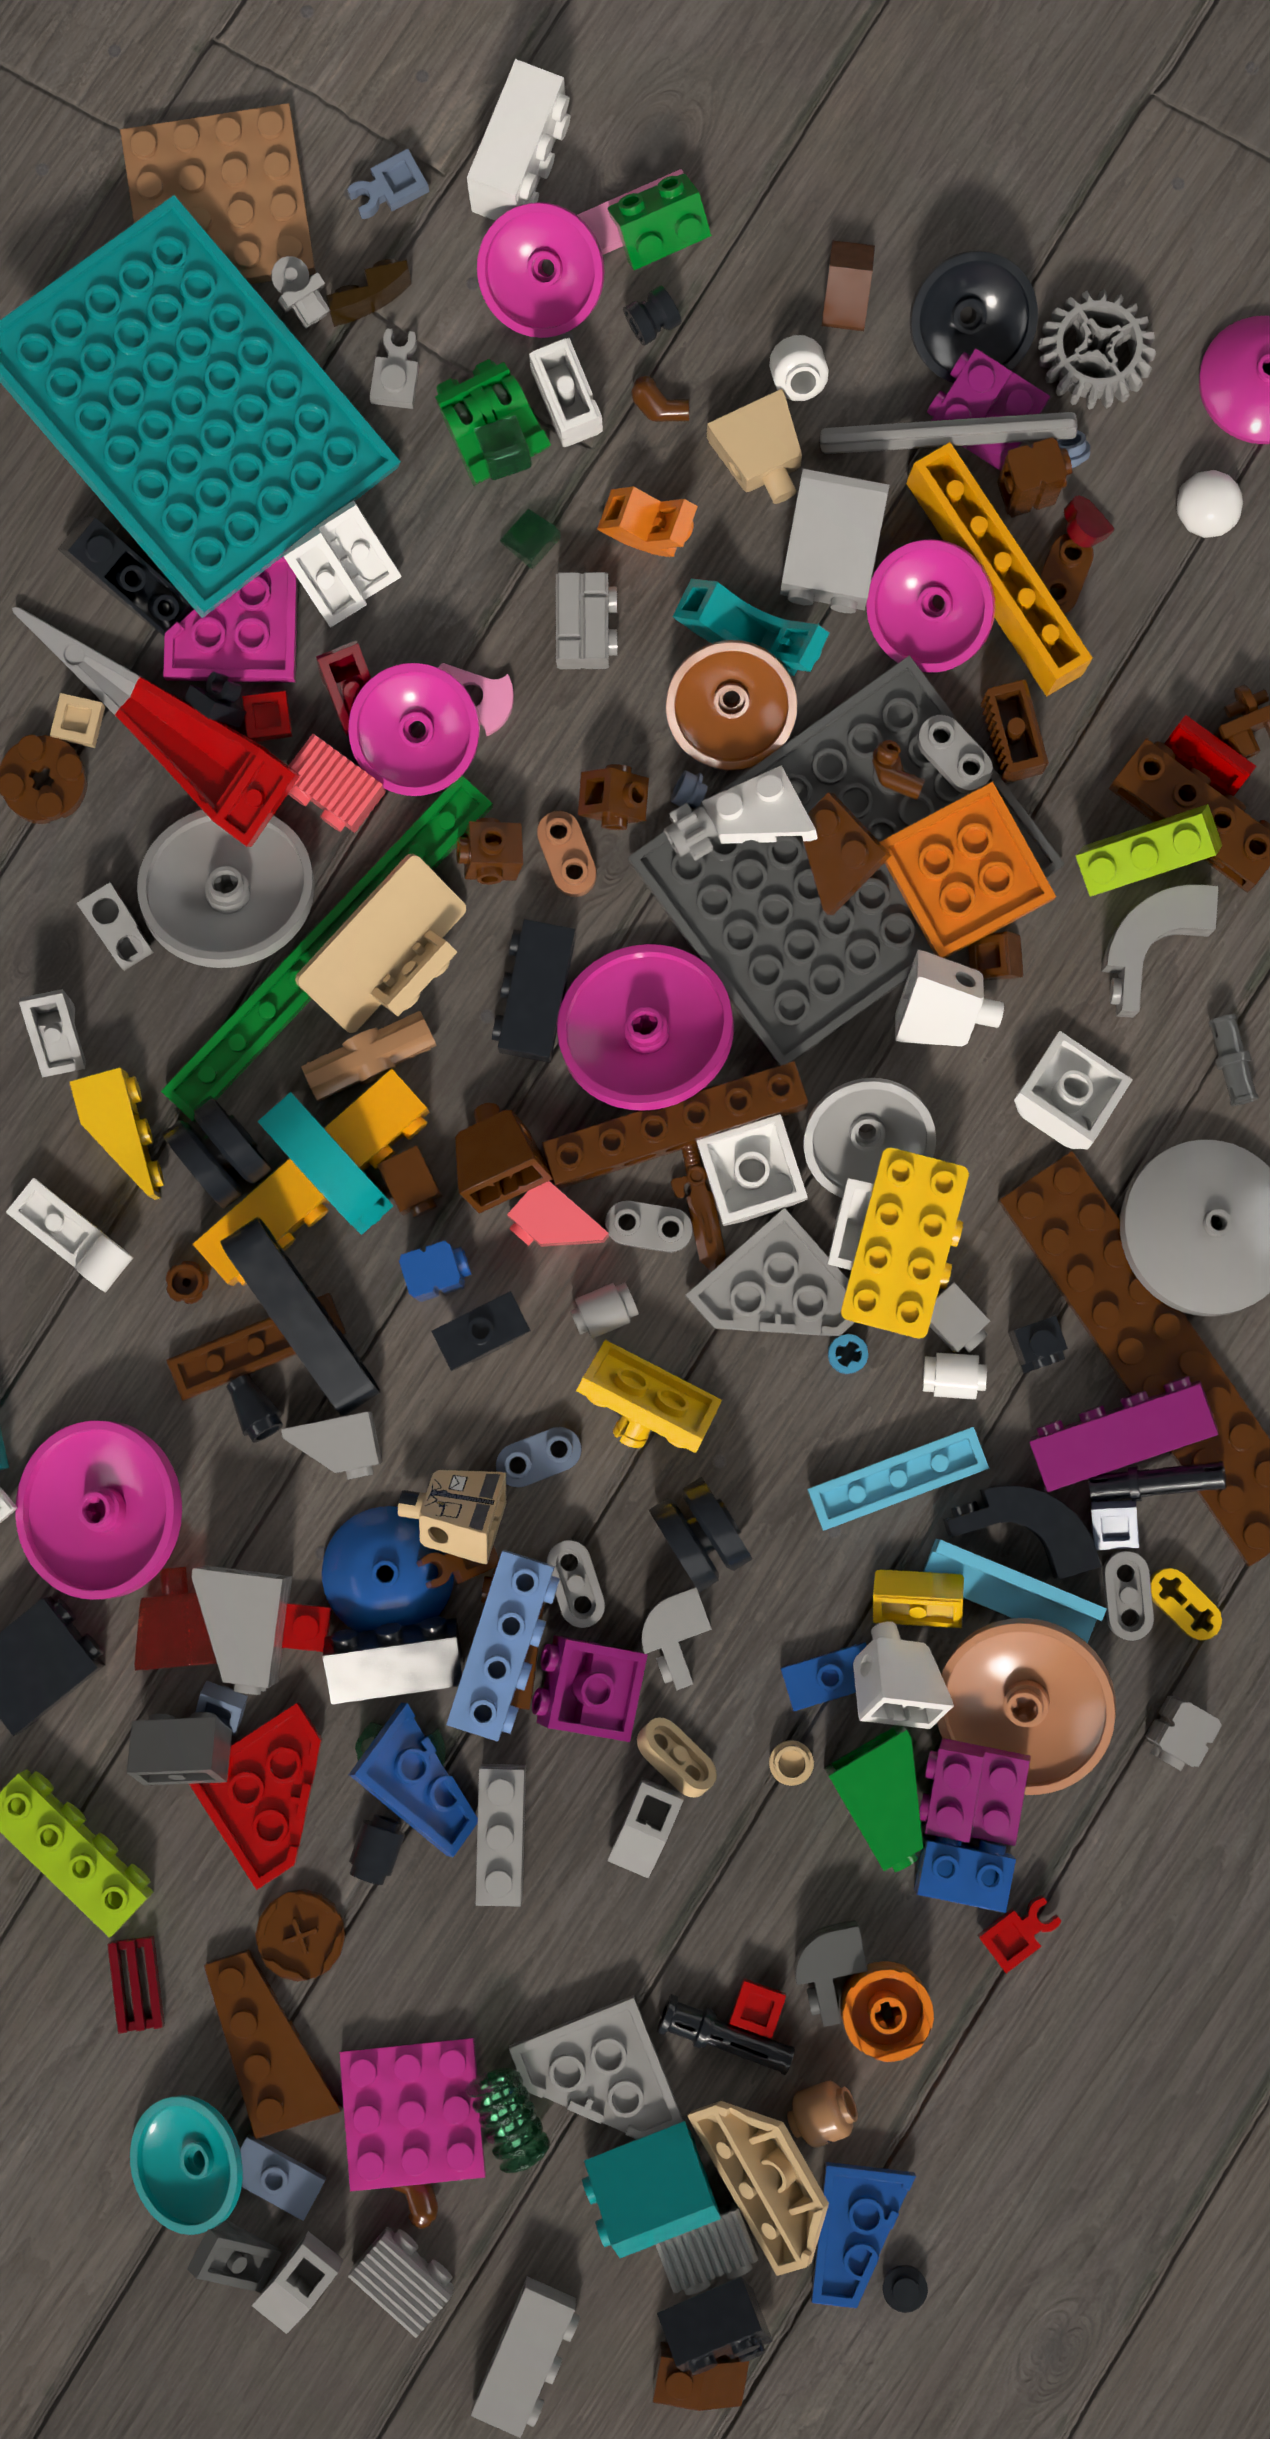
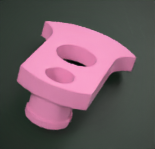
M445 663L438 667L456 678L464 687L475 685L482 690L483 699L475 707L479 717V724L485 729L486 736L498 731L505 724L514 704L513 686L508 674L500 679H489Z

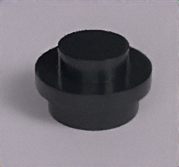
M900 2265L887 2273L883 2281L882 2291L887 2304L892 2309L902 2313H909L919 2309L924 2304L928 2294V2286L924 2275L917 2268L909 2265Z

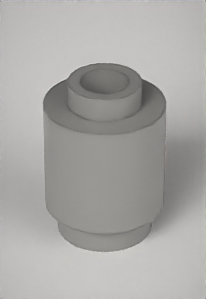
M625 1282L617 1286L614 1283H610L576 1298L577 1308L570 1310L580 1335L588 1332L591 1339L630 1323L629 1318L639 1315Z

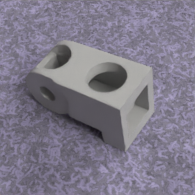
M109 882L77 902L85 917L124 971L154 953L139 929L137 921L112 883Z

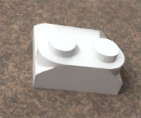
M1059 1031L1025 1084L1017 1093L1014 1102L1019 1114L1025 1120L1062 1145L1071 1149L1088 1150L1133 1079Z
M781 1114L696 1141L723 1226L773 1213L808 1199Z

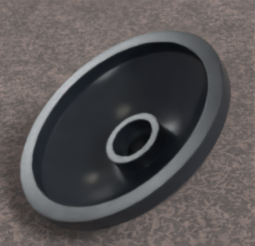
M986 251L962 252L936 265L919 285L910 311V333L917 354L932 372L952 383L956 381V378L950 374L958 359L964 352L971 356L975 348L1007 369L1013 370L1028 352L1038 323L1037 300L1034 289L1026 275L1010 260ZM971 307V318L968 321L962 322L960 319L962 309Z

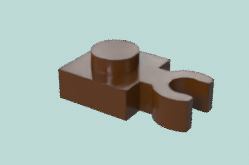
M493 1546L487 1564L445 1553V1555L430 1553L421 1557L416 1563L418 1567L428 1563H432L437 1567L438 1576L425 1583L427 1588L432 1589L445 1584L452 1572L459 1584L496 1568L499 1557Z

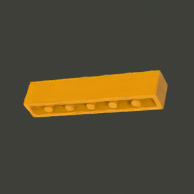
M951 442L916 461L913 464L906 484L942 539L962 547L972 554L983 566L994 591V618L1046 697L1081 677L1093 657Z
M391 1069L324 1129L362 1171L370 1165L377 1169V1164L389 1159L395 1153L391 1147L399 1139L405 1136L410 1140L427 1125L428 1122L424 1117L430 1112L396 1072ZM289 1159L195 1241L193 1245L227 1284L234 1286L237 1282H240L244 1286L247 1283L225 1253L220 1241L258 1216L285 1251L296 1240L292 1234L304 1223L311 1227L326 1215L329 1210L325 1205L329 1201L295 1163Z

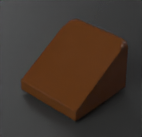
M1008 931L989 934L968 945L970 968L979 971L983 975V981L1023 977L1022 948L1019 934Z

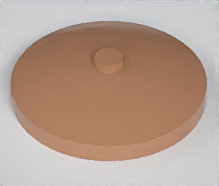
M1013 1618L997 1621L970 1634L956 1647L947 1660L941 1675L952 1698L954 1707L937 1722L942 1739L946 1738L1030 1755L1031 1760L1025 1795L1052 1793L1073 1785L1092 1771L1105 1754L1111 1741L1116 1719V1697L1113 1683L1108 1670L1097 1653L1083 1639L1068 1629L1048 1621L1033 1618Z

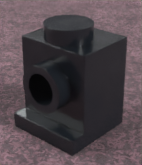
M1056 1315L1008 1332L1023 1374L1065 1359L1063 1351L1068 1349Z

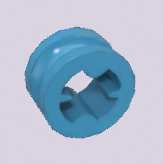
M841 1335L833 1340L828 1349L829 1363L839 1373H855L864 1367L868 1359L867 1346L856 1335ZM848 1342H853L858 1347L854 1352L860 1351V1359L858 1362L850 1361L847 1367L843 1366L838 1362L841 1356L836 1357V1348L838 1346L846 1347Z

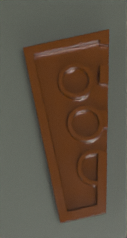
M249 1949L206 1962L204 1968L255 2139L342 2112L343 2107L323 2079L321 2070L299 2038L298 2031L292 2021L288 2020L277 2001L276 1994Z

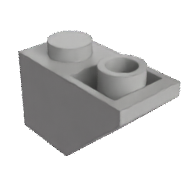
M642 1777L607 1861L649 1878L683 1803V1794Z
M308 2231L253 2302L252 2307L287 2334L312 2308L338 2274L343 2259Z

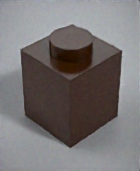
M417 1145L377 1164L402 1215L411 1212L413 1218H416L437 1207L434 1200L443 1196Z

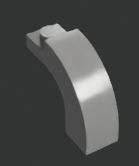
M1183 885L1165 889L1145 899L1121 922L1107 945L1101 972L1119 973L1118 978H1112L1110 985V1004H1116V1016L1133 1018L1140 1012L1143 961L1149 947L1154 942L1171 935L1209 937L1216 930L1218 886Z

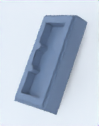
M248 2134L240 2148L243 2164L242 2187L304 2221L327 2177Z

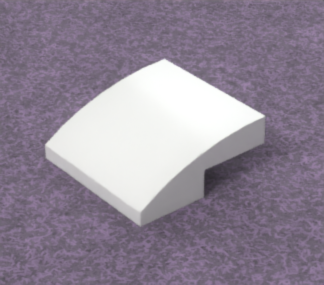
M354 500L322 521L283 553L287 563L330 628L366 606L365 599L402 577Z

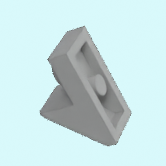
M60 989L19 998L21 1011L42 1078L85 1069L86 1060L74 1023L75 1006L65 991Z

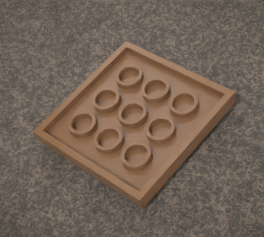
M289 103L120 129L134 223L175 195L250 284L272 281L271 271L274 264L286 256H293L302 260L308 268L309 275L316 274Z

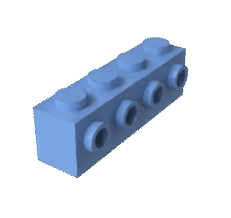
M507 1550L502 1551L446 1725L497 1742L501 1737L502 1731L511 1734L519 1709L518 1707L511 1706L516 1688L525 1690L532 1669V1664L525 1662L530 1645L539 1647L546 1621L538 1618L543 1603H553L560 1578L552 1576L555 1566Z

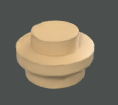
M787 1740L781 1742L773 1749L769 1758V1767L777 1781L785 1785L794 1786L803 1783L809 1778L813 1771L814 1760L812 1753L806 1745L799 1741Z

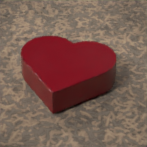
M1075 496L1064 508V516L1068 522L1067 533L1071 540L1081 547H1092L1107 539L1115 530L1097 507L1083 496Z

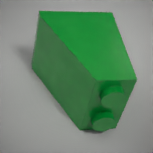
M895 1725L825 1766L824 1769L883 1871L892 1867L894 1872H899L918 1860L915 1853L923 1849L912 1738L904 1726Z

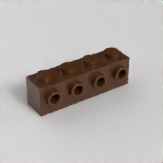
M1146 738L1115 778L1109 789L1152 822L1208 804L1222 842V847L1216 856L1204 859V861L1248 893L1270 867V823L1265 820L1257 822L1245 813L1246 807L1240 800L1227 793L1224 796L1209 786L1211 781L1204 773L1193 767H1190L1188 770L1175 760L1176 754L1168 746L1159 741H1155L1153 744Z

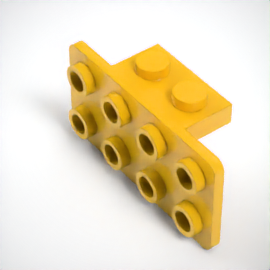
M886 1148L882 1152L841 1307V1315L844 1319L918 1339L927 1335L939 1288L946 1290L949 1282L952 1264L946 1263L950 1245L957 1247L962 1233L963 1221L957 1219L969 1177L966 1167L896 1148Z

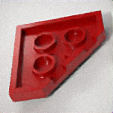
M299 1702L230 1747L227 1782L189 1784L256 1890L293 1867L297 1862L323 1740Z

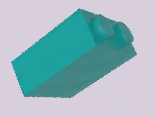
M685 2121L584 2160L588 2176L582 2178L583 2187L590 2204L597 2203L602 2216L601 2219L595 2221L599 2237L603 2246L611 2245L619 2258L721 2219L693 2134Z

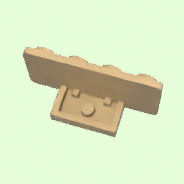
M408 854L297 973L295 978L296 984L349 1033L356 1032L381 1004L396 1016H399L404 1010L411 1008L418 1001L420 992L433 978L440 976L448 968L450 960L457 951L443 937L465 914L466 905L420 857L415 854Z

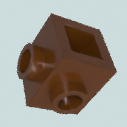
M610 764L606 765L604 769L581 772L578 815L602 821L601 827L609 830H626L628 823L646 821L649 778L631 773L632 768L630 766Z
M481 818L475 822L469 821L464 837H458L456 846L457 863L464 864V878L477 880V882L486 885L497 884L503 880L516 881L523 866L522 824L504 823L496 818Z

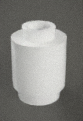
M936 1353V1357L925 1356L923 1392H934V1397L976 1399L977 1391L986 1390L987 1365L979 1364V1355Z

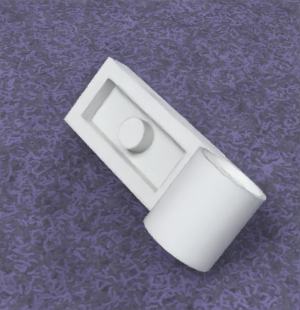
M35 1178L30 1181L6 1211L8 1215L70 1263L83 1277L104 1292L111 1287L133 1259L121 1246Z

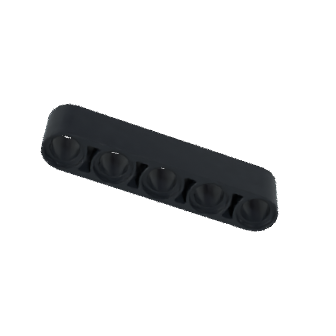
M257 1216L220 1241L235 1268L341 1416H346L380 1393V1389L368 1369L260 1217Z

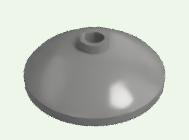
M882 1078L853 1080L828 1092L811 1111L803 1135L805 1158L811 1173L825 1189L841 1198L843 1197L848 1178L874 1184L880 1158L886 1148H896L933 1158L936 1147L934 1122L922 1099L906 1086ZM864 1124H872L874 1126L870 1132L864 1133L859 1131V1128Z

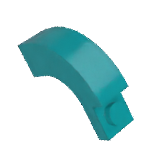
M691 578L672 616L710 643L724 640H740L763 647L783 663L790 676H795L797 670L811 672L830 634L819 624L786 620L763 612L737 597L719 582Z
M291 1092L257 1121L324 1197L361 1235L372 1225L376 1224L394 1206Z

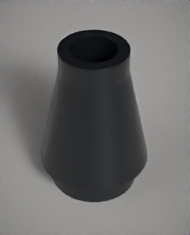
M249 1374L237 1377L226 1386L231 1396L244 1436L249 1435L253 1443L270 1437L283 1427V1423L279 1418L282 1412L253 1382Z

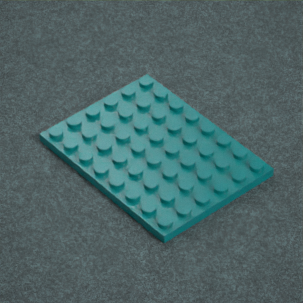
M175 195L0 320V383L201 618H204L282 558L283 553L310 530L353 500L356 501L400 465L401 461Z

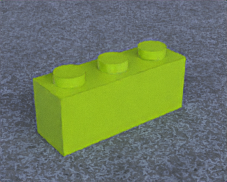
M1207 804L1084 845L1075 856L1091 897L1216 856L1222 847V842L1211 810Z

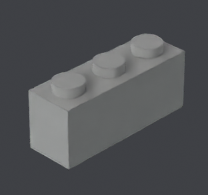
M482 1764L479 1768L476 1906L521 1907L524 1875L526 1765Z
M528 2276L526 2277L473 2401L472 2417L521 2438L526 2424L532 2427L535 2426L544 2404V2400L538 2398L544 2382L553 2384L562 2362V2358L556 2355L563 2339L568 2342L571 2341L580 2320V2315L574 2313L576 2307L575 2297Z

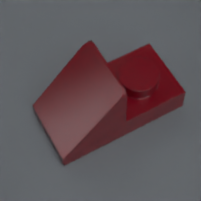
M357 640L316 656L321 680L329 692L346 736L349 735V717L353 703L360 690L371 679Z

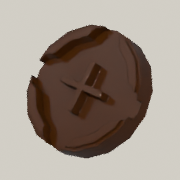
M301 1889L288 1891L270 1902L259 1918L255 1936L258 1950L266 1967L281 1978L298 1982L316 1978L331 1969L342 1953L346 1933L344 1919L332 1901L321 1893Z

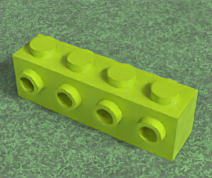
M27 1769L18 1773L0 1792V1833L110 1938L154 1893L147 1886L150 1883V1879L136 1865L130 1864L127 1867L115 1855L118 1852V1848L109 1838L102 1833H98L95 1836L83 1824L86 1818L78 1808L70 1802H66L63 1805L51 1793L54 1787L41 1773L34 1771L31 1774Z

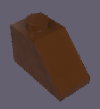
M661 2342L653 2383V2403L695 2411L742 2406L749 2361L740 2362L739 2357L731 2359L725 2354L715 2358L718 2365L697 2375H692L690 2370L682 2372L677 2368L668 2343Z

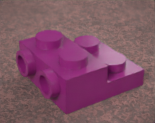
M975 348L971 356L964 352L958 359L950 374L956 378V381L948 394L941 390L939 391L927 413L933 417L931 421L1041 414L1051 396ZM1022 442L963 445L962 447L1001 471L1008 450L1020 447Z
M554 1635L553 1643L546 1644L541 1655V1668L547 1672L544 1687L537 1688L532 1699V1713L538 1715L536 1723L550 1729L630 1742L648 1654Z
M943 1738L939 1751H930L925 1777L932 1778L934 1781L932 1793H923L920 1805V1820L927 1821L925 1834L968 1843L971 1837L1016 1846L1031 1756Z

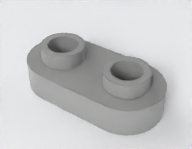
M936 715L923 723L918 734L919 749L956 790L970 794L988 784L993 770L992 762L985 751L956 720L946 715ZM937 730H944L948 734L949 740L945 743H939L934 739L933 733ZM966 762L975 763L978 766V773L975 775L966 774L963 770V764Z
M621 1201L610 1208L605 1219V1226L609 1237L614 1242L624 1246L673 1253L685 1248L692 1237V1223L689 1217L683 1211L676 1208L634 1201ZM627 1214L633 1216L636 1220L635 1227L629 1231L621 1229L618 1224L619 1219ZM670 1221L675 1222L679 1227V1233L672 1238L666 1237L662 1232L663 1225Z
M574 1540L559 1542L550 1550L547 1564L555 1566L552 1576L560 1578L556 1597L561 1613L565 1620L575 1627H590L600 1620L605 1609L604 1596L590 1553L580 1542ZM565 1554L576 1556L578 1560L576 1569L567 1571L562 1567L561 1559ZM580 1596H586L591 1601V1609L586 1613H580L575 1609L574 1602Z
M1119 1551L1109 1556L1102 1570L1107 1623L1110 1630L1116 1636L1134 1641L1145 1637L1150 1632L1154 1622L1149 1568L1146 1561L1140 1555L1130 1551ZM1126 1564L1131 1568L1132 1576L1128 1581L1122 1582L1117 1577V1570L1121 1565ZM1127 1609H1132L1136 1613V1621L1130 1626L1124 1625L1121 1619L1122 1613Z

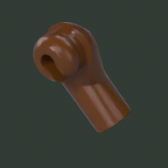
M892 740L880 742L873 751L872 763L879 782L885 788L917 800L925 779L904 771L899 756L901 749L896 742Z

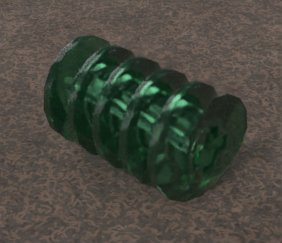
M500 2068L483 2073L474 2078L465 2088L468 2097L476 2098L472 2103V2107L476 2113H483L478 2121L482 2128L489 2129L485 2137L488 2143L496 2144L492 2152L495 2159L503 2160L499 2168L505 2173H517L527 2170L544 2157L550 2145L547 2134L543 2132V2124L540 2118L536 2116V2108L533 2102L529 2101V2092L522 2085L523 2079L519 2071L513 2068Z

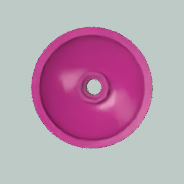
M543 202L528 203L515 207L500 216L483 238L477 259V277L482 296L492 313L504 325L515 332L538 338H548L564 334L580 325L592 313L603 289L605 270L600 245L588 225L580 217L564 207ZM545 259L550 260L554 264L552 275L546 274L542 269V263Z
M1270 316L1248 317L1227 326L1210 343L1199 370L1200 396L1209 416L1229 435L1254 444H1270V375L1266 374L1262 368L1263 365L1270 364Z
M919 540L896 549L879 565L870 583L866 602L867 617L870 629L877 643L894 661L899 663L910 655L922 672L946 671L963 664L973 657L987 640L995 617L994 591L983 566L968 551L956 544L943 540ZM935 595H940L944 599L945 605L942 610L935 608L933 605V597Z
M407 663L381 671L364 685L353 703L349 717L348 732L352 752L362 770L382 783L383 788L388 791L406 796H422L449 787L465 773L472 763L478 748L480 724L477 709L470 694L456 678L446 671L431 665ZM416 721L422 722L426 728V732L421 738H416L411 733V726Z

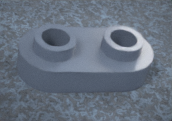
M551 1428L502 1449L496 1460L497 1472L506 1473L507 1485L524 1487L572 1468L580 1459L582 1452L581 1442L578 1436L567 1428ZM558 1440L564 1441L568 1447L567 1454L562 1458H556L551 1453V1445ZM517 1456L522 1457L526 1461V1469L521 1474H515L510 1469V1461Z

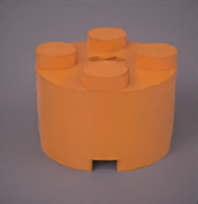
M889 1961L870 1963L867 1965L868 1971L853 1974L844 1984L840 2000V2013L846 2033L852 2044L870 2057L884 2062L906 2059L918 2052L929 2035L934 2021L932 2001L922 1981L905 1965ZM884 2002H889L891 2007H897L892 2010V2018L889 2020H884L882 2014H875L881 2011L880 2005Z

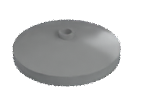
M199 810L170 825L152 843L139 870L137 893L144 920L152 935L165 949L175 956L196 965L213 968H232L251 964L272 955L284 947L298 933L306 921L313 903L314 875L304 844L287 824L275 816L271 818L254 845L246 847L214 823L203 810Z
M1195 1140L1181 1143L1165 1150L1150 1160L1131 1182L1122 1204L1120 1216V1236L1123 1250L1132 1271L1141 1284L1166 1305L1181 1312L1199 1316H1220L1234 1313L1255 1304L1270 1293V1167L1248 1150L1217 1140ZM1211 1218L1214 1220L1215 1225L1218 1226V1231L1211 1226Z

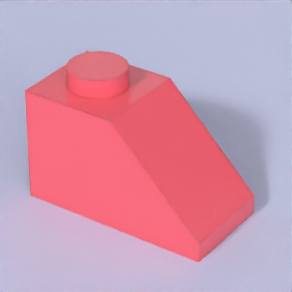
M550 1181L527 1191L507 1214L514 1222L509 1229L528 1246L534 1240L542 1247L604 1243L609 1237V1233Z

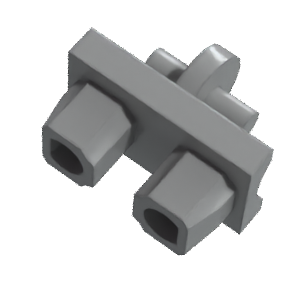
M293 256L283 257L274 264L271 271V280L278 292L283 294L277 302L282 312L285 314L293 310L304 329L326 317L330 309L319 293L325 285L320 274L317 272L309 279V271L305 263Z

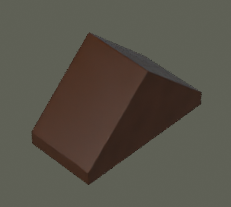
M832 240L822 326L864 331L875 245Z

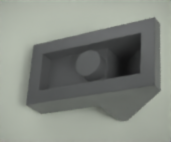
M225 2220L215 2229L207 2230L187 2270L196 2279L261 2292L282 2252L272 2244Z

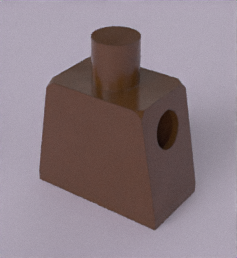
M495 1103L481 1104L474 1110L476 1124L459 1131L455 1137L458 1190L463 1198L479 1214L553 1179L530 1131L512 1110L505 1109L500 1112L499 1106Z

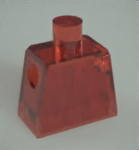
M186 1566L162 1568L160 1570L161 1595L146 1596L140 1600L134 1663L135 1671L217 1663L196 1592H188Z

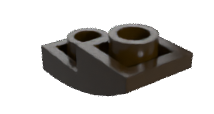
M385 259L378 261L372 268L364 269L368 286L346 285L336 289L335 293L326 295L334 327L363 318L386 306L401 295L412 284L407 260L398 262L396 259Z

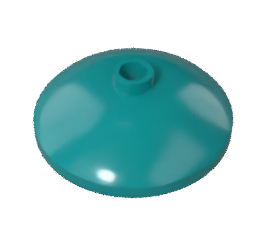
M175 2095L162 2099L144 2112L132 2136L130 2167L136 2191L145 2208L160 2224L177 2233L195 2235L204 2233L208 2229L216 2228L234 2210L240 2196L243 2180L240 2148L228 2122L212 2105L190 2095Z

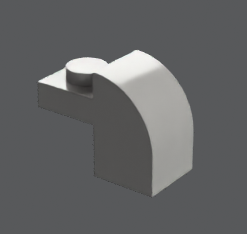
M696 1586L660 1600L648 1613L642 1630L644 1654L662 1648L664 1656L658 1657L656 1660L664 1682L673 1681L676 1690L693 1685V1680L679 1641L712 1630Z

